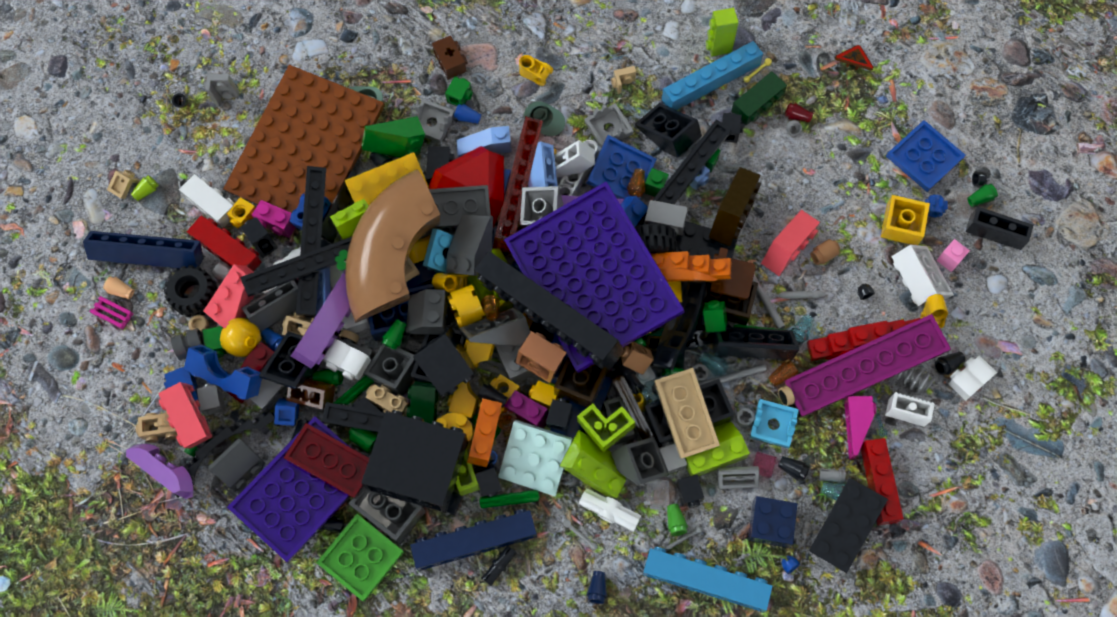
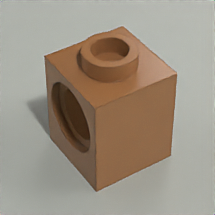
M634 341L623 347L624 352L620 356L623 366L642 375L654 360L650 349Z

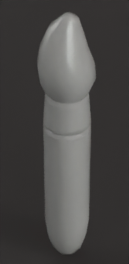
M820 290L813 292L786 291L779 294V297L783 299H819L826 296V293Z

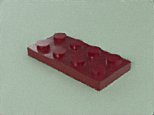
M305 423L284 456V459L354 499H356L363 487L361 482L369 458L307 423Z

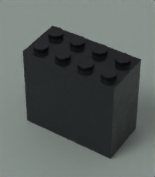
M393 410L392 413L386 411L361 483L368 491L446 513L468 446L466 433H463V430L457 427L445 428L439 422L432 421L431 424L424 422V419L418 416L409 418L400 411Z

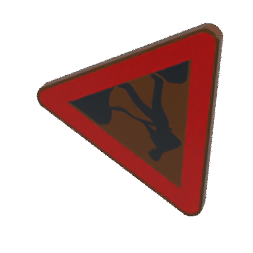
M856 45L835 56V60L847 63V68L849 64L856 66L855 70H858L859 67L867 70H873L874 68L860 45Z

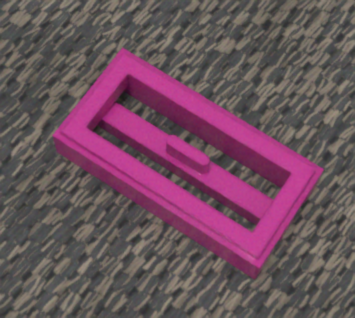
M100 296L98 298L99 302L94 304L95 308L89 312L123 330L133 316V313ZM105 303L127 316L124 317L102 305ZM101 309L115 316L116 318L122 320L123 322L119 323L99 313L98 311Z

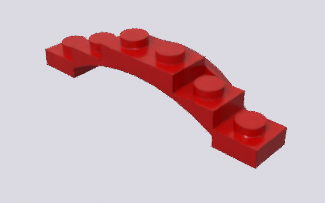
M920 318L908 321L902 319L887 322L886 320L851 327L847 331L808 340L807 347L811 360H830Z

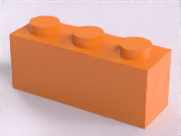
M482 398L467 463L487 467L502 403Z

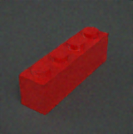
M201 215L186 231L193 240L200 241L202 247L224 263H227L231 268L234 264L244 265L254 272L262 263L258 258L259 253L251 247L249 249L246 248L245 243L239 238H232V234L224 227L222 229L218 228V224L210 217L206 219Z
M886 439L865 440L860 450L868 487L888 498L876 520V524L879 526L898 523L904 518Z

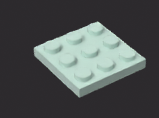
M515 419L498 478L556 496L564 470L559 465L569 449L573 438Z

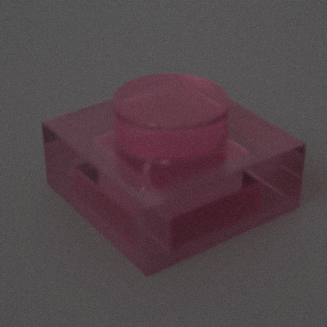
M757 451L753 466L759 467V475L771 478L777 457Z

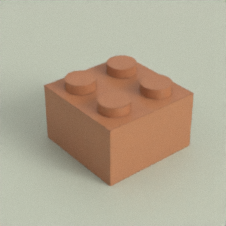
M531 331L519 349L515 363L550 383L562 365L567 352L564 351L561 345L557 343L552 344L547 341L544 335L538 332L535 334Z

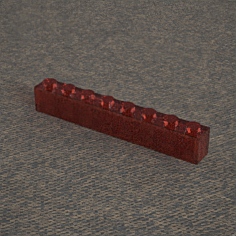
M525 116L494 238L493 249L500 248L503 252L511 253L504 239L515 234L521 215L522 188L528 186L543 120Z

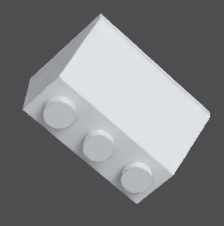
M909 245L891 256L894 260V267L901 273L903 277L902 282L909 288L912 294L911 298L916 305L925 306L926 299L934 294H941L944 299L954 295L927 246Z

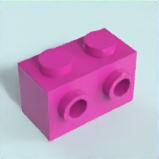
M260 200L252 213V217H257L264 228L271 230L279 236L283 235L290 238L296 228L290 222L291 212L263 200Z

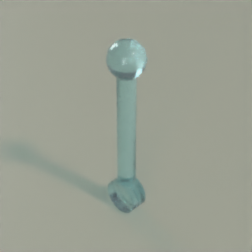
M872 396L877 408L876 418L880 428L878 433L881 437L887 435V430L884 429L877 407L878 400Z

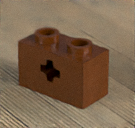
M451 35L432 43L433 52L447 80L467 72V59L464 54H460V46L457 40H453Z
M308 378L296 390L288 387L286 401L324 409L326 402L333 403L335 385Z

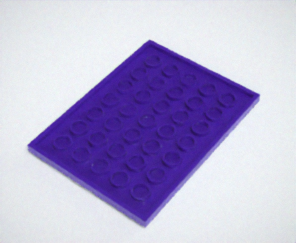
M607 181L504 239L523 275L618 339L622 348L685 313ZM557 336L577 373L593 365V360L589 356L584 358L576 351L577 349L572 344L570 347L567 346Z

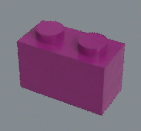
M515 390L504 405L508 413L522 422L544 429L549 410Z

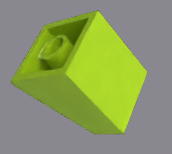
M365 199L355 202L353 205L330 216L342 240L353 236L360 218L369 206Z

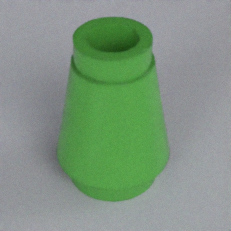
M679 504L667 506L668 531L671 532L672 536L686 534L688 525L679 508Z

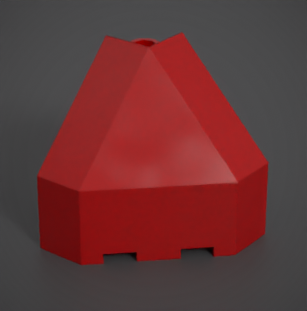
M480 146L436 169L428 189L488 185L490 213L493 216L494 227L504 203V156Z

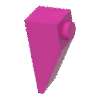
M848 396L844 401L849 460H853L858 455L874 414H876V403L873 402L872 396Z

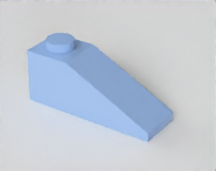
M509 126L491 127L458 139V158L480 146L497 154L512 152Z
M538 142L528 187L558 186L553 145Z

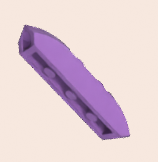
M137 444L126 449L127 458L172 493L185 499L193 497V483L188 471L183 466L178 467L171 462L166 463L167 458L160 454L158 447L151 444Z

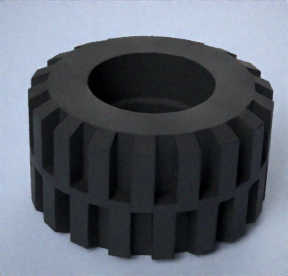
M652 223L635 227L649 253L677 252L676 231L671 226Z
M189 265L188 268L183 266L180 271L177 269L173 271L175 274L173 276L169 275V282H165L167 287L164 289L166 300L179 314H184L186 317L190 318L191 315L196 316L198 314L205 315L206 313L203 311L218 289L215 281L205 270L198 266L196 268L193 265ZM200 285L198 292L193 297L184 298V293L189 287Z

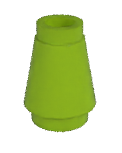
M150 175L143 176L130 194L137 201H140L155 192L159 184Z

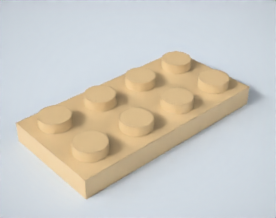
M690 368L654 380L680 459L720 446L694 369Z

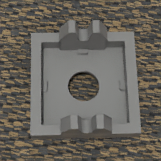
M422 99L420 105H415V112L412 111L411 117L418 116L425 133V138L441 143L454 118L455 110ZM431 118L437 120V124L433 127L427 125V121Z
M616 103L609 107L603 104L600 110L597 107L593 115L584 119V123L601 148L607 135L621 141L634 133V130ZM606 124H612L614 130L606 132L603 127Z

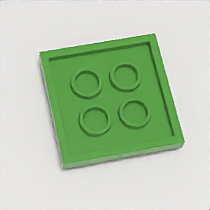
M356 514L316 563L361 601L365 602L404 554V551L360 515Z

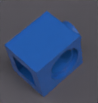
M279 398L275 405L274 424L295 426L299 418V404L286 401V398Z

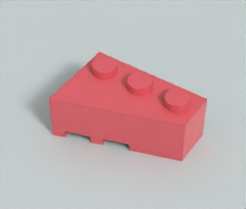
M801 209L773 240L761 264L780 276L790 262L798 257L800 250L806 248L810 242L809 239L813 240L817 235V227L820 222Z
M234 264L203 312L223 328H226L229 324L228 322L232 319L246 318L247 316L242 307L249 304L253 300L254 295L247 296L240 277L254 272L247 266Z
M179 382L158 393L160 397L159 404L169 415L167 420L178 434L176 439L179 445L191 449L212 438V434L205 416H202L198 409L200 407L199 401H195L191 392L195 391L194 387Z

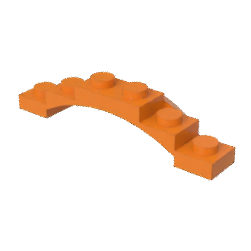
M688 251L650 253L667 282H712L731 279V258L710 259V255L690 256Z

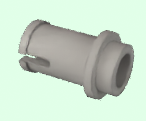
M820 468L819 481L837 482L840 485L845 483V471L841 470V468L838 470Z

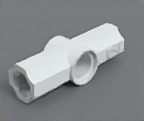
M586 488L579 501V505L596 513L601 519L612 524L616 523L633 533L641 518V515L623 507L617 500L611 497L605 498Z

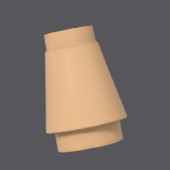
M112 276L107 278L103 286L107 294L131 299L135 292L134 289L119 278Z

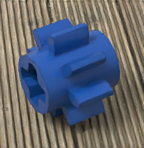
M930 195L928 199H925L926 203H930L928 212L930 217H941L945 210L948 209V201H944L941 195Z

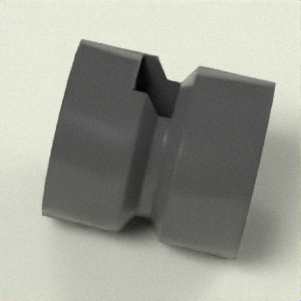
M196 328L187 332L186 336L180 334L172 337L171 345L176 357L182 361L186 359L188 348L204 345V339L201 331Z

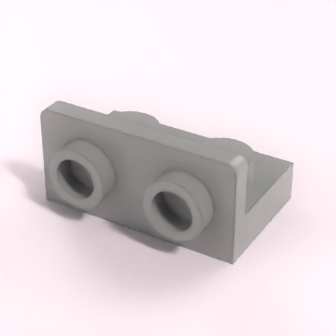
M207 74L204 89L217 107L221 105V98H239V90L229 74Z

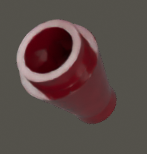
M794 102V104H788L784 116L788 117L789 120L810 123L813 112Z

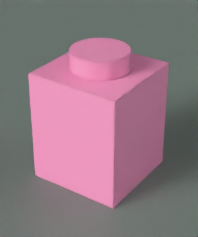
M954 239L936 261L952 272L970 250Z

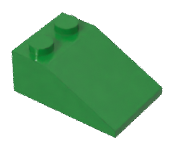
M418 116L365 126L362 150L400 158L413 152L416 156L420 155L425 133Z

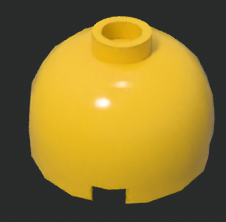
M232 319L228 322L227 327L221 331V346L227 353L233 356L246 357L261 341L260 330L257 325L251 323L248 319Z

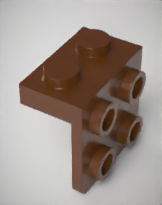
M720 247L719 254H714L713 259L729 258L726 257L728 249ZM731 258V279L708 281V283H712L710 292L746 300L750 295L756 266L754 263Z

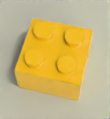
M892 195L886 204L880 237L910 245H919L924 238L930 203Z

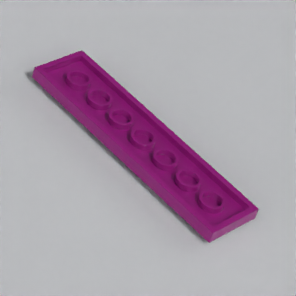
M930 314L789 378L784 382L792 390L795 404L799 409L798 411L801 417H804L951 351V348L934 316Z

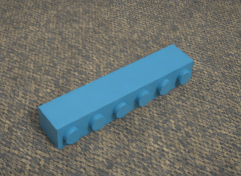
M752 41L663 88L662 101L666 106L678 110L760 66L763 52Z
M660 547L650 548L642 575L763 613L767 611L772 591V585L767 584V580L762 578L749 579L747 574L735 571V574L727 572V568L715 565L713 568L707 566V562L695 559L691 561L686 559L687 556L680 553L671 555L666 553V549Z

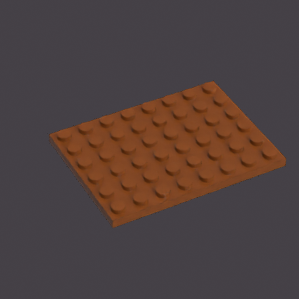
M289 64L223 190L258 205L260 200H263L292 213L298 207L301 195L305 193L307 166L326 168L324 196L332 203L362 152L365 126L376 124L385 107L384 102Z

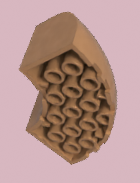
M418 169L402 176L384 189L368 206L354 230L346 259L345 280L348 302L355 323L410 300L405 281V268L409 254L419 238L440 224L439 210Z

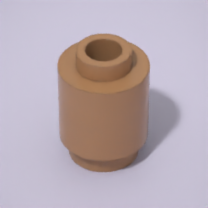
M828 239L813 248V251L810 252L811 258L817 265L825 264L839 255L840 246L835 240Z

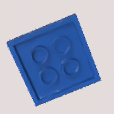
M925 120L886 155L891 162L926 192L931 190L966 156Z
M607 135L586 184L597 187L607 181L617 199H625L629 196H637L640 199L647 177L657 159Z

